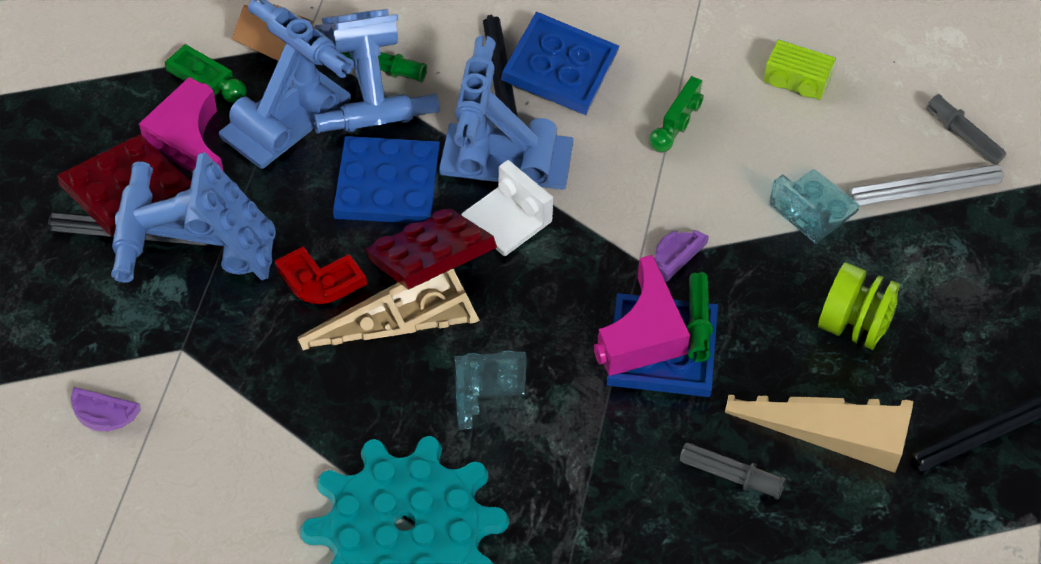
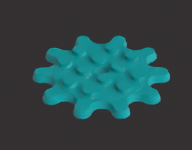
M432 436L423 437L416 445L415 452L404 458L390 455L382 442L372 439L367 441L361 449V458L364 463V468L361 472L346 476L333 470H327L319 476L317 489L319 493L332 502V510L325 516L306 520L300 528V537L308 545H323L330 548L334 555L333 561L330 564H494L489 558L480 553L478 548L479 542L487 535L500 534L506 531L509 527L510 519L503 509L481 506L475 501L476 492L487 483L489 478L488 470L480 462H471L460 469L451 470L443 467L440 463L442 446ZM403 516H406L407 519H411L415 523L414 527L407 531L397 529L395 524L398 520L403 519Z

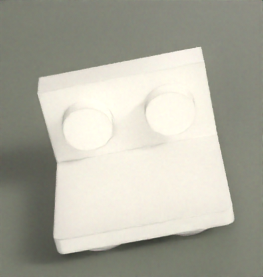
M507 160L499 166L498 188L464 211L462 216L492 234L497 245L495 249L503 256H507L552 222L553 196L512 162Z

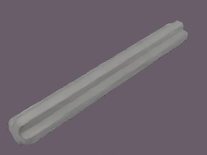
M996 164L850 188L849 199L853 206L996 184L1002 182L1003 171L1001 166Z

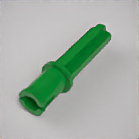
M349 52L342 53L347 58L351 59ZM381 52V55L378 56L380 71L390 73L393 78L401 76L422 83L426 77L427 64L405 59L402 54L394 56Z
M694 272L689 277L690 322L686 325L690 334L688 356L690 359L694 358L695 362H704L711 357L710 336L713 333V326L709 322L708 279L706 273Z

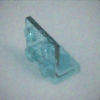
M815 169L809 171L796 182H792L782 174L773 182L769 206L815 244L856 214L860 208L857 202Z
M503 351L496 354L480 355L469 353L464 356H455V398L458 430L472 429V415H479L478 398L525 394L527 361L525 352Z

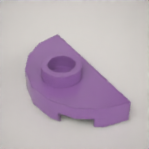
M693 230V233H677L678 231H673L661 239L656 247L655 261L666 282L708 243V235Z
M76 387L73 388L71 402L75 416L82 425L94 431L109 432L123 428L132 422L141 411L139 403Z

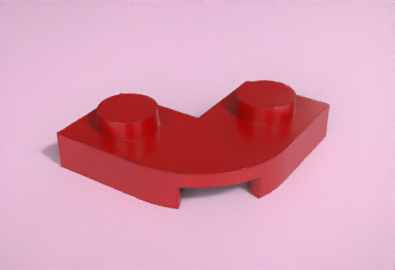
M304 246L274 261L276 270L291 291L298 298L309 303H330L367 285L365 274L349 254L321 269Z

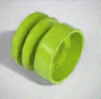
M845 262L830 289L819 319L818 328L840 336L846 326L851 324L854 326L852 342L857 343L863 331H868L864 347L873 350L879 339L887 332L898 305L900 283L892 280L885 294L881 293L884 281L883 276L879 275L870 288L864 286L866 270Z

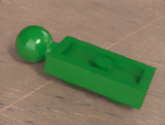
M184 44L165 61L168 72L184 81L190 77L199 83H205L211 87L215 95L222 91L223 98L229 103H235L241 97L246 96L245 84L241 80L233 79L230 69L187 44Z
M693 76L689 78L665 114L663 127L656 128L651 132L649 145L654 151L659 153L667 152L673 146L674 139L679 131L683 133L686 130L691 113L699 110L704 99V95L701 94L702 80Z

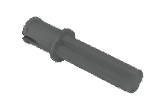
M940 94L935 95L928 102L926 110L945 124L946 130L952 129L992 164H999L1005 158L1006 152L965 118V112L962 109L957 110Z
M686 443L681 451L680 461L682 463L743 485V490L747 491L751 488L773 496L775 499H779L783 492L786 478L756 468V463L748 465L692 443Z

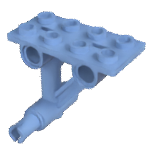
M251 0L248 6L249 12L267 23L268 30L285 42L286 45L263 98L257 103L248 97L238 99L229 112L230 123L219 131V136L257 167L263 169L314 129L313 114L339 110L341 106L351 100L350 93L318 71L315 64H324L339 77L344 78L346 74L351 72L354 62L337 51L333 41L313 28L309 21L299 18L285 7L277 8L267 0H259L261 3L257 0Z
M388 9L364 11L349 15L322 18V24L315 25L316 30L333 41L337 51L340 53L349 52L354 62L353 67L363 95V101L344 104L340 107V110L313 114L316 134L338 129L354 132L357 128L397 121L406 123L410 122L413 116L439 113V101L436 93L409 98L405 94L391 97L384 96L378 56L381 55L380 47L395 45L398 42L396 26L398 14L389 15Z
M484 35L477 37L474 43L473 56L466 62L455 112L458 123H450L439 168L440 174L498 182L499 166L509 160L540 187L566 189L573 138L558 136L557 127L554 122L545 118L532 120L528 128L490 91L495 70L491 60L496 43L493 38L487 36L485 46H482Z
M205 152L197 156L196 168L193 170L190 189L179 192L176 197L152 203V193L149 189L153 167H150V164L146 162L133 163L129 185L122 192L119 211L115 215L116 228L112 248L116 256L111 272L112 278L115 277L114 280L125 283L134 279L136 258L143 252L146 234L224 246L221 266L225 271L238 275L254 272L261 280L268 279L270 265L272 264L273 239L276 235L275 226Z

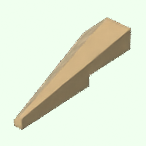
M451 269L409 290L398 282L297 338L302 349L305 350L310 347L327 344L337 345L359 339L369 340L414 333L417 330L446 328L449 325L462 323L471 324L480 320L454 269Z
M728 395L725 413L895 473L903 453L913 401L902 400L900 406L880 405L879 399H869L867 405L846 403L844 398L790 397L788 402H769L768 396H758L756 401H743L736 399L734 395Z

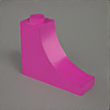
M189 77L139 123L141 134L163 156L192 173L196 168L198 154L203 152L217 163L223 171L221 158L215 155L203 141L205 128L209 120L217 112L214 91L207 84L199 83Z
M653 255L642 257L639 260L637 278L641 288V295L635 306L622 319L599 329L598 344H594V353L597 362L604 364L609 376L687 355L690 334Z

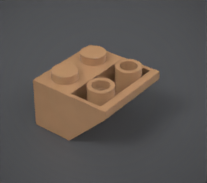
M244 5L232 39L279 61L286 43L268 30L267 23L249 12V5ZM298 16V17L301 18V19H305V20L309 21V22L312 24V27H313V23H314V22H313L312 20L307 19V18L302 17V16Z

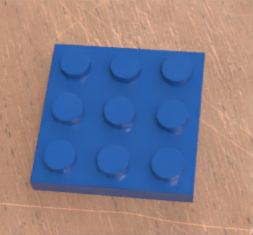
M536 11L506 64L501 80L586 115L618 53L619 45Z
M345 136L333 209L334 219L421 223L432 218L440 142Z
M617 293L614 323L631 311L640 296ZM674 300L686 326L690 322L689 301ZM709 303V322L713 326V333L710 336L711 357L708 360L695 362L694 358L690 359L688 356V344L687 355L615 375H608L607 385L710 397L718 304Z

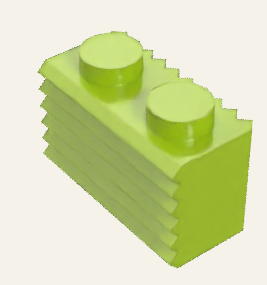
M778 39L767 61L763 81L777 88H787L789 91L793 90L794 93L799 92L804 97L821 100L833 75L836 57Z

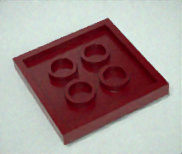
M140 134L57 175L59 185L111 237L115 233V215L119 211L122 192L129 185L133 163L146 162L150 164V167H153L149 186L152 193V203L176 197L179 192L189 190L191 187V181Z
M443 209L435 212L432 218L407 225L404 231L377 239L374 245L365 248L368 259L409 290L497 248L492 234L454 210Z

